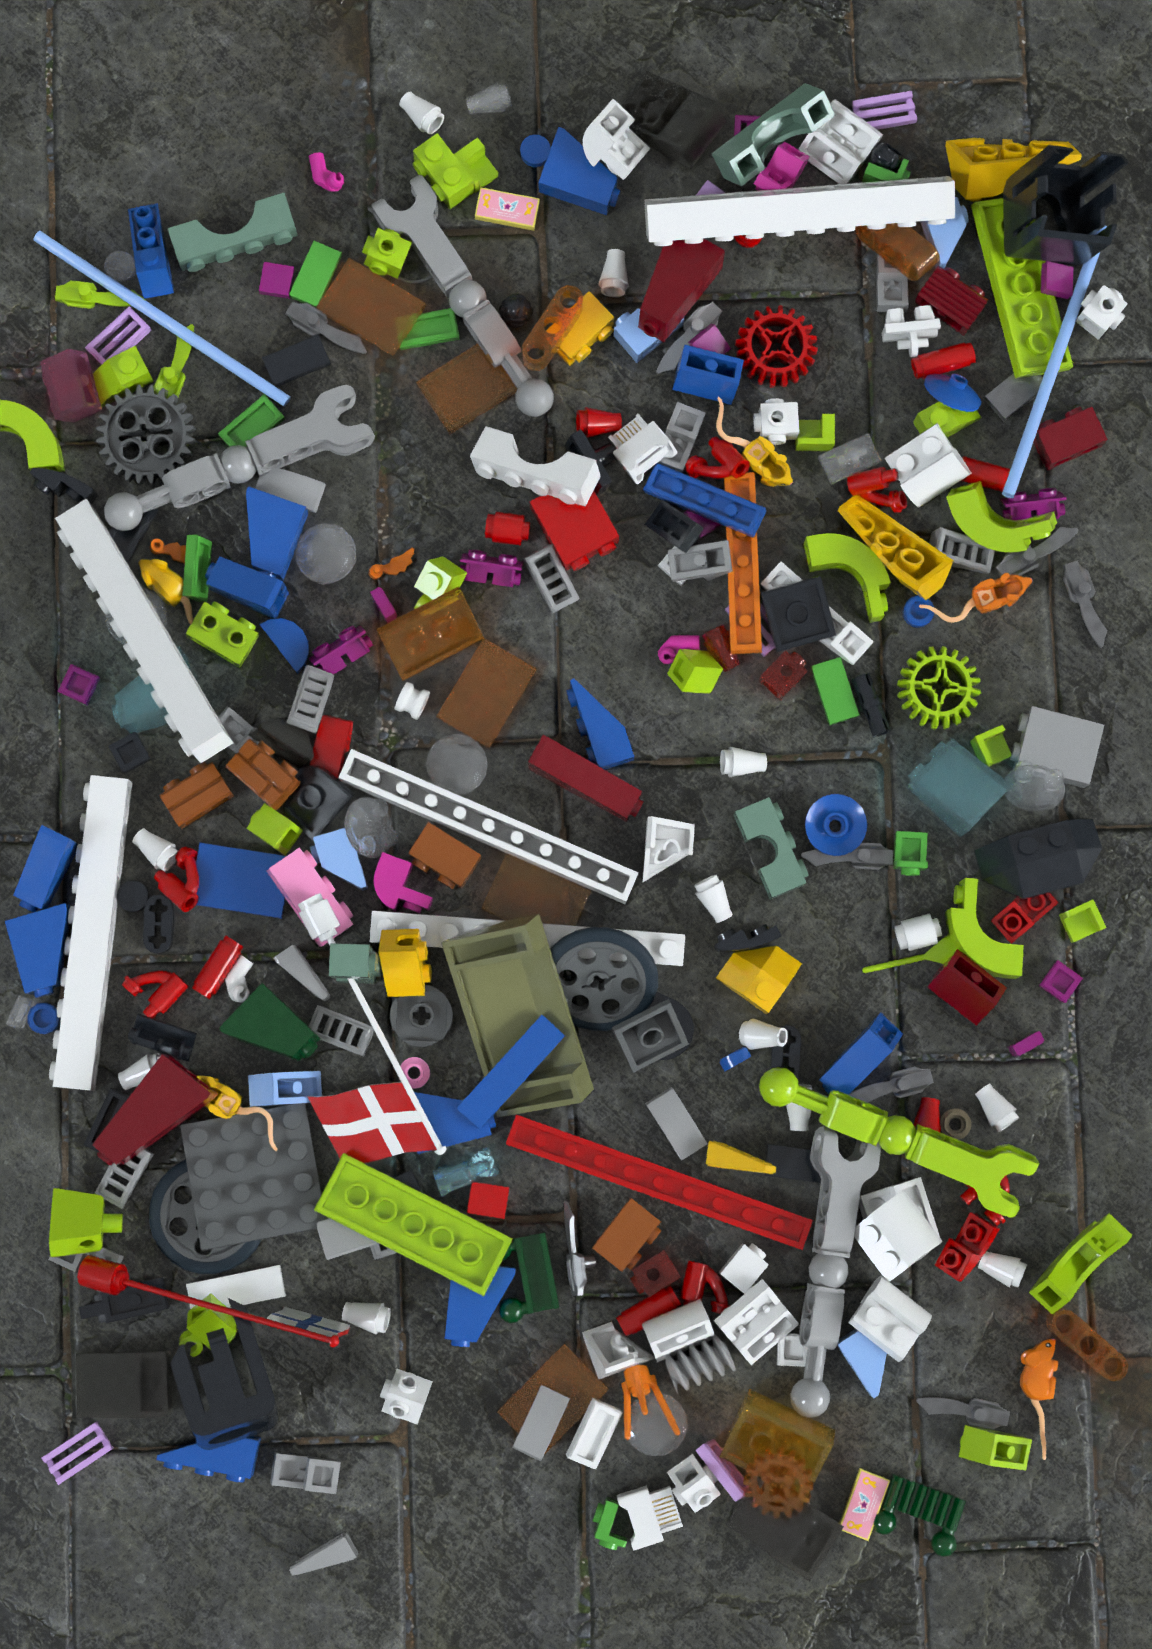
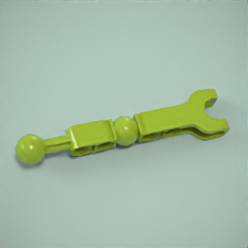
M772 1068L765 1072L760 1079V1095L771 1106L782 1107L791 1102L821 1114L819 1122L830 1129L874 1146L879 1143L881 1148L889 1154L901 1155L905 1153V1159L973 1187L984 1208L1003 1216L1015 1217L1020 1207L1016 1197L1001 1188L1000 1181L1005 1175L1013 1172L1027 1176L1033 1175L1040 1164L1034 1155L1010 1144L999 1145L991 1150H983L928 1127H923L919 1124L915 1127L904 1116L893 1115L888 1117L887 1111L845 1093L832 1090L827 1097L800 1086L796 1076L787 1068Z

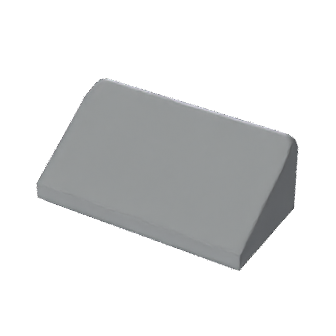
M330 1218L316 1223L327 1260L379 1244Z

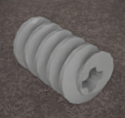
M716 1335L712 1336L711 1347L705 1340L701 1341V1351L690 1345L689 1356H686L682 1350H677V1361L669 1354L665 1355V1364L677 1394L678 1384H681L686 1391L690 1389V1379L700 1386L702 1374L709 1381L713 1380V1370L724 1376L725 1365H728L733 1372L736 1371L725 1341L722 1342Z

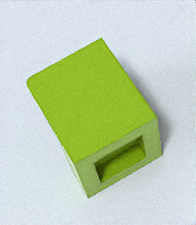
M478 137L454 154L473 179L475 193L480 190V187H485L498 177V171L486 157L485 147Z
M822 414L820 420H799V434L795 440V451L833 450L835 445V414Z
M679 649L667 674L682 692L709 694L712 692L723 668L708 651Z
M1003 725L977 735L970 741L982 770L1011 757L1010 749L1002 734L1005 731Z
M1094 900L1059 914L1071 943L1106 928Z

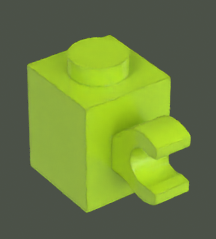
M444 556L427 560L414 585L415 588L424 593L417 601L414 609L422 615H426L427 611L433 613L438 603L454 599L467 572Z
M212 1293L203 1299V1301L226 1307ZM195 1305L188 1311V1330L180 1335L179 1345H185L190 1341L196 1343L191 1347L190 1355L195 1357L202 1352L203 1344L211 1350L206 1333L224 1328L229 1344L237 1333L234 1316Z

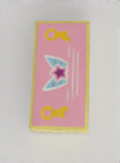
M480 187L475 220L534 231L540 199Z
M859 1468L838 1529L869 1541L874 1527V1519L879 1513L890 1480Z

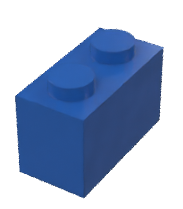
M684 345L677 365L672 390L718 401L717 398L720 397L723 403L731 405L739 386L744 360Z

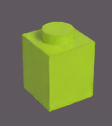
M265 803L252 815L250 824L246 828L285 856L303 832L295 823Z

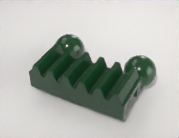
M545 1232L514 1238L503 1260L507 1259L511 1252H517L526 1301L521 1302L516 1298H507L501 1303L499 1314L507 1323L520 1321L524 1314L559 1308Z
M892 1473V1481L888 1493L883 1500L882 1509L879 1510L874 1519L873 1529L882 1535L890 1534L895 1529L897 1523L894 1515V1510L896 1509L902 1513H907L942 1527L941 1531L933 1535L931 1546L933 1551L939 1556L946 1557L951 1555L957 1546L954 1532L957 1530L966 1500Z

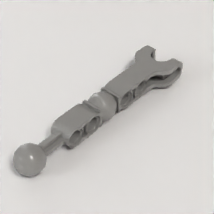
M417 175L410 180L411 192L415 197V203L410 209L404 211L394 210L384 199H379L372 203L373 215L382 230H394L401 235V238L412 242L411 247L447 299H449L452 311L463 318L464 324L494 368L502 365L517 387L515 393L517 407L528 416L538 417L544 415L554 402V393L551 387L541 379L532 378L518 358L517 354L521 352V348L490 301L487 300L485 289L479 283L472 280V275L463 260L437 224V196L423 176Z
M338 386L321 393L310 413L258 434L250 440H246L247 447L242 445L229 446L222 452L220 457L215 453L212 456H206L173 469L163 476L162 481L164 485L138 496L127 492L115 493L108 498L105 504V520L110 526L120 531L132 530L139 525L143 513L172 502L175 508L190 506L231 488L229 482L235 484L246 483L253 478L256 471L260 476L263 473H269L272 467L282 468L326 450L337 455L348 456L370 446L375 439V435L367 424L346 426L338 421L339 416L352 408L356 401V393L351 386Z
M824 1126L815 1131L810 1153L811 1163L820 1175L821 1185L812 1252L817 1254L812 1258L808 1267L809 1277L813 1284L807 1283L799 1330L800 1344L808 1347L804 1377L793 1385L790 1393V1400L794 1410L806 1418L820 1416L827 1410L830 1403V1393L822 1382L826 1350H834L837 1347L840 1336L845 1289L840 1287L846 1282L849 1274L848 1264L844 1257L850 1258L861 1187L866 1180L870 1179L877 1172L881 1152L879 1143L874 1146L857 1140L853 1153L844 1159L839 1153L836 1131Z

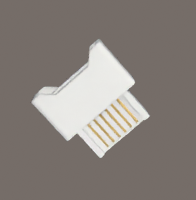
M637 414L635 415L636 418L608 438L616 448L613 454L619 464L633 481L639 484L643 481L644 472L662 458H672L677 454V450L654 421L647 425L642 417Z
M646 1485L617 1495L619 1506L628 1510L634 1529L630 1539L633 1551L664 1541L662 1533L683 1527L670 1486L649 1492Z

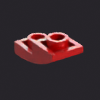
M323 715L316 735L310 765L323 767L339 779L345 753L350 748L354 721Z
M1051 893L1024 900L1016 897L993 917L991 922L1012 944L1059 902Z
M970 1212L956 1239H948L935 1266L961 1282L983 1257L1000 1229L978 1214Z

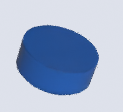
M536 134L526 137L520 147L521 158L524 163L531 167L543 166L551 149L548 140Z
M919 595L911 597L903 607L904 620L907 624L916 628L926 626L934 616V612L919 607V605L934 607L929 599L925 600Z
M48 1003L34 1005L27 1016L28 1025L34 1032L39 1034L54 1032L58 1028L61 1019L57 1017V1008Z
M743 1046L720 1059L719 1063L725 1072L750 1058L751 1054L747 1047Z

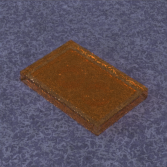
M349 258L316 308L325 313L328 318L394 356L425 309L426 304Z
M478 343L416 382L449 435L509 398L517 391V387L502 365L494 368L492 365L494 363L489 354L485 355Z
M459 586L376 629L402 681L484 639Z
M483 638L436 717L490 749L537 669Z
M506 853L481 910L506 921L539 914L542 923L576 926L591 891Z
M565 1343L497 1410V1413L519 1433L541 1385L570 1398L545 1454L586 1413L592 1398L599 1400L609 1390Z

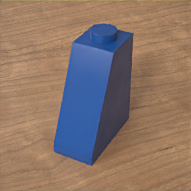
M558 127L538 182L539 193L607 215L610 206L616 207L621 190L617 189V177L600 161L593 167L586 158L583 146L564 128Z
M248 486L246 500L251 565L258 572L284 581L306 522L308 510L306 506Z
M220 556L216 563L212 562L205 574L206 585L209 590L271 619H277L289 595L283 581Z
M41 825L13 896L21 899L19 906L31 912H36L38 908L42 910L49 908L76 854L78 843Z
M66 903L5 921L24 992L29 995L34 994L35 998L51 995L54 993L52 988L61 986V973L65 960V941L70 928L68 923L70 905Z
M880 1012L821 1076L819 1080L823 1083L824 1090L828 1094H830V1091L835 1090L849 1095L893 1051L903 1033Z
M414 1092L442 1147L492 1135L491 1128L496 1127L493 1115L479 1130L457 1109L463 1100ZM418 1151V1154L425 1153V1152H429V1151Z
M499 1266L484 1297L450 1280L445 1339L451 1340L452 1346L470 1347V1342H477L515 1276L516 1267Z

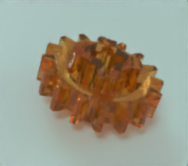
M779 1447L777 1454H773L767 1448L764 1458L756 1454L753 1460L754 1464L748 1463L746 1472L748 1475H745L743 1484L748 1486L745 1490V1496L754 1497L751 1506L754 1508L761 1505L763 1507L762 1515L764 1516L770 1510L773 1511L775 1519H778L780 1512H784L790 1518L793 1508L801 1512L803 1510V1502L809 1503L811 1494L809 1491H813L814 1482L809 1480L812 1477V1469H803L806 1460L802 1458L796 1461L794 1459V1450L787 1456L784 1455L783 1447ZM759 1474L764 1482L761 1488H759L757 1481ZM797 1477L800 1483V1488L798 1492L796 1491V1486L793 1484Z

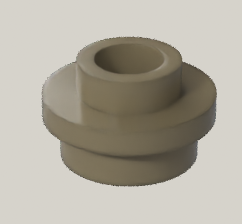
M961 1109L947 1110L940 1118L941 1132L958 1140L964 1138L971 1129L970 1117ZM956 1118L960 1121L958 1130L950 1128L949 1123L951 1119Z

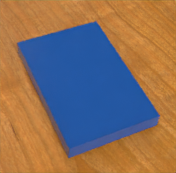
M199 843L196 861L199 874L198 902L196 906L282 919L286 899L266 870L286 856Z

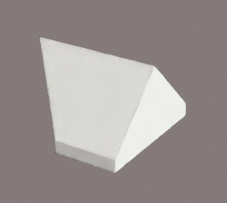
M653 816L647 818L642 883L684 857L693 855L695 824Z
M612 1322L582 1332L598 1379L656 1359L617 1331Z

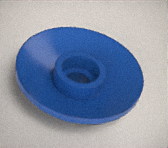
M930 374L924 381L926 390L935 399L951 408L965 412H974L981 406V399L978 394L968 385V380L959 374H952L951 376Z
M831 794L818 799L810 807L805 819V831L810 843L818 851L830 856H842L851 853L860 846L867 832V819L862 807L854 799L841 794ZM831 821L839 822L841 827L838 832H833L829 828Z

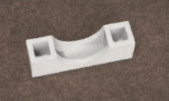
M487 426L484 428L470 455L475 471L480 476L486 479L496 478L502 480L512 487L521 486L528 488L541 496L550 495L570 505L576 503L586 506L601 477L596 460L572 452H567L561 458L547 464L526 462L518 456L519 451L513 434Z

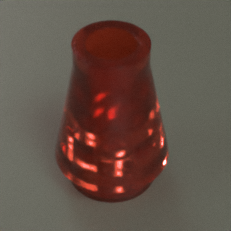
M724 624L701 635L705 641L702 644L720 664L724 672L741 664L737 654H731L730 629L726 630Z

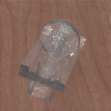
M869 433L825 452L818 457L831 485L882 461Z

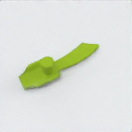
M69 281L64 285L56 286L55 301L70 307L91 309L95 307L96 303L119 307L131 306L112 292H97V288L93 283Z
M190 324L188 327H186L192 332H194L193 324ZM178 336L171 367L161 368L154 385L157 395L162 388L168 391L167 399L173 394L179 397L186 379L185 374L181 371L192 348V345Z

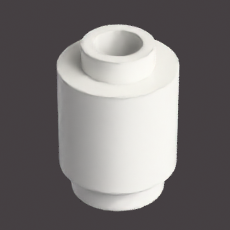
M930 913L903 920L900 925L894 926L900 950L908 948L909 951L938 944L937 937L942 936L938 918L932 919Z

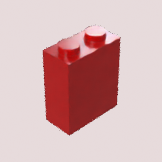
M594 491L586 506L576 503L573 505L566 504L559 498L550 495L539 496L530 501V509L547 540L553 545L565 571L571 568L573 571H577L590 563L589 558L598 553L601 557L605 556L617 548L615 544L619 543V535Z

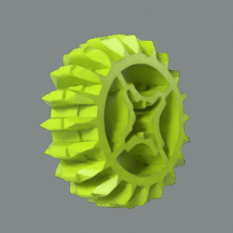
M945 646L940 648L939 655L936 654L934 647H929L928 657L920 650L916 653L918 662L913 658H909L907 664L911 669L902 668L900 674L907 679L898 680L897 686L906 688V690L899 692L897 696L899 699H908L901 708L903 710H907L910 707L913 708L914 711L909 715L911 720L918 714L922 716L919 721L920 726H924L929 719L931 720V729L935 730L938 727L939 720H941L943 728L948 729L950 727V719L955 725H959L962 722L960 715L965 718L971 715L967 707L975 708L978 705V702L971 698L981 694V690L972 688V686L980 683L979 677H970L976 671V667L971 666L966 669L964 665L968 662L969 658L965 656L961 661H958L956 657L959 651L956 649L953 650L950 656H946L947 648ZM929 665H937L933 678L923 679L922 681L915 680L917 673L921 669ZM948 668L958 675L962 686L949 679L947 676ZM940 678L939 682L943 684L942 686H945L946 690L938 698V694L935 693L932 686ZM915 690L929 697L932 709L927 708L920 702ZM962 696L957 707L941 712V707L946 697Z

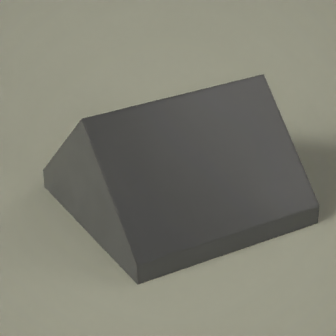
M669 999L613 1026L611 1029L633 1073L689 1045Z

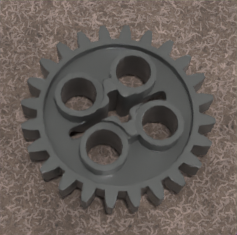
M137 385L136 394H133L126 388V398L122 399L118 395L114 396L117 402L115 407L111 404L105 405L110 414H100L99 417L106 423L105 426L96 427L97 431L104 434L103 437L96 439V442L99 445L106 446L99 454L102 457L110 456L105 464L109 468L117 465L114 470L117 476L125 472V480L131 482L136 476V481L139 485H143L147 477L150 484L155 485L156 476L162 479L167 472L176 469L175 466L177 464L181 466L186 464L182 459L184 455L193 456V453L187 446L196 444L197 441L190 437L189 434L197 430L193 425H187L193 419V416L190 413L183 414L187 406L184 403L176 405L179 398L175 394L167 399L168 391L165 388H162L157 395L156 388L153 385L149 386L147 393H145L142 386ZM165 411V421L162 424L154 425V415L157 412ZM135 416V425L130 429H124L123 422L125 418ZM148 429L153 434L147 436V441L138 437L145 435V430ZM169 429L173 430V433L169 435L158 434ZM121 436H137L120 441ZM168 441L170 443L169 451L164 455H158V445L161 442ZM134 445L139 446V455L134 459H128V449Z

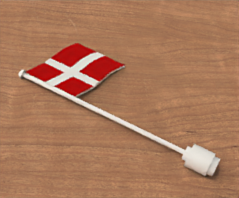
M319 893L299 903L298 906L301 910L299 915L312 940L319 938L321 942L327 940L329 945L330 943H335L333 936L338 934L335 928L339 927L340 923L328 900L323 899ZM348 979L401 1082L371 1084L336 1095L307 1096L339 1158L344 1153L362 1163H369L406 1152L436 1150L434 1151L436 1154H444L446 1146L442 1147L355 979Z

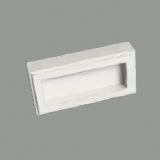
M592 1398L566 1453L567 1458L596 1470L623 1413L622 1410Z

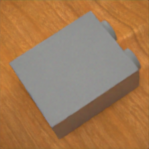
M1032 706L1027 710V714L1022 713L1019 719L1017 730L1022 731L1020 742H1015L1011 751L1010 760L1015 761L1013 770L1085 788L1091 782L1104 725Z

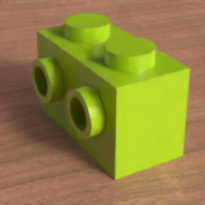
M438 133L413 150L414 162L412 165L418 175H422L423 178L426 177L432 185L431 188L435 192L437 200L439 202L444 201L450 210L474 193L473 179Z
M213 601L212 605L204 602L185 633L186 637L240 668L259 637L258 633L254 631L256 626L242 617L237 621L228 616L229 610Z

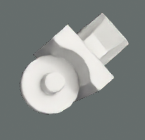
M931 305L916 307L914 310L915 321L909 322L904 320L903 309L887 310L885 325L882 331L883 342L897 341L898 350L908 349L910 357H917L918 348L928 347V338L937 337L938 329L941 328L940 319H935Z

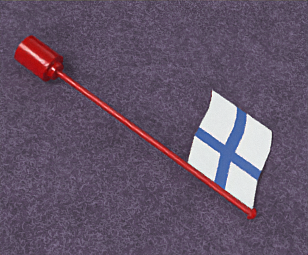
M88 1255L83 1259L78 1270V1283L86 1288L116 1296L125 1290L127 1286L330 1343L332 1348L338 1346L340 1342L339 1337L348 1334L350 1330V1325L284 1306L283 1310L270 1314L266 1319L129 1280V1273L124 1264Z

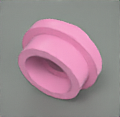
M411 1057L400 1065L412 1089L420 1088L428 1082L430 1069L423 1059ZM411 1067L419 1068L420 1076L418 1078L412 1079L409 1077L408 1071Z

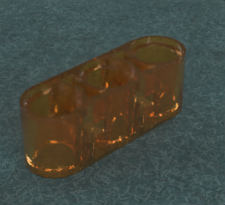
M898 223L886 224L884 229H868L867 225L855 226V233L864 244L912 281L919 280L940 261L936 248L911 227H899Z
M566 285L557 291L524 341L522 360L528 369L532 371L544 369L580 317L583 310V295L577 287ZM565 298H573L577 301V305L573 308H565L561 302ZM549 323H556L561 327L560 331L555 334L546 332L544 328ZM533 348H539L544 352V355L539 359H532L528 356V352Z
M1060 1308L1054 1314H1048L1046 1320L1048 1330L1099 1376L1109 1381H1119L1126 1376L1128 1363L1124 1356L1078 1315L1064 1308ZM1066 1314L1070 1319V1326L1066 1331L1060 1332L1056 1327V1320L1059 1316ZM1085 1336H1091L1094 1341V1347L1090 1352L1083 1353L1080 1348V1342ZM1115 1357L1118 1362V1368L1114 1373L1107 1374L1104 1369V1363L1107 1359Z

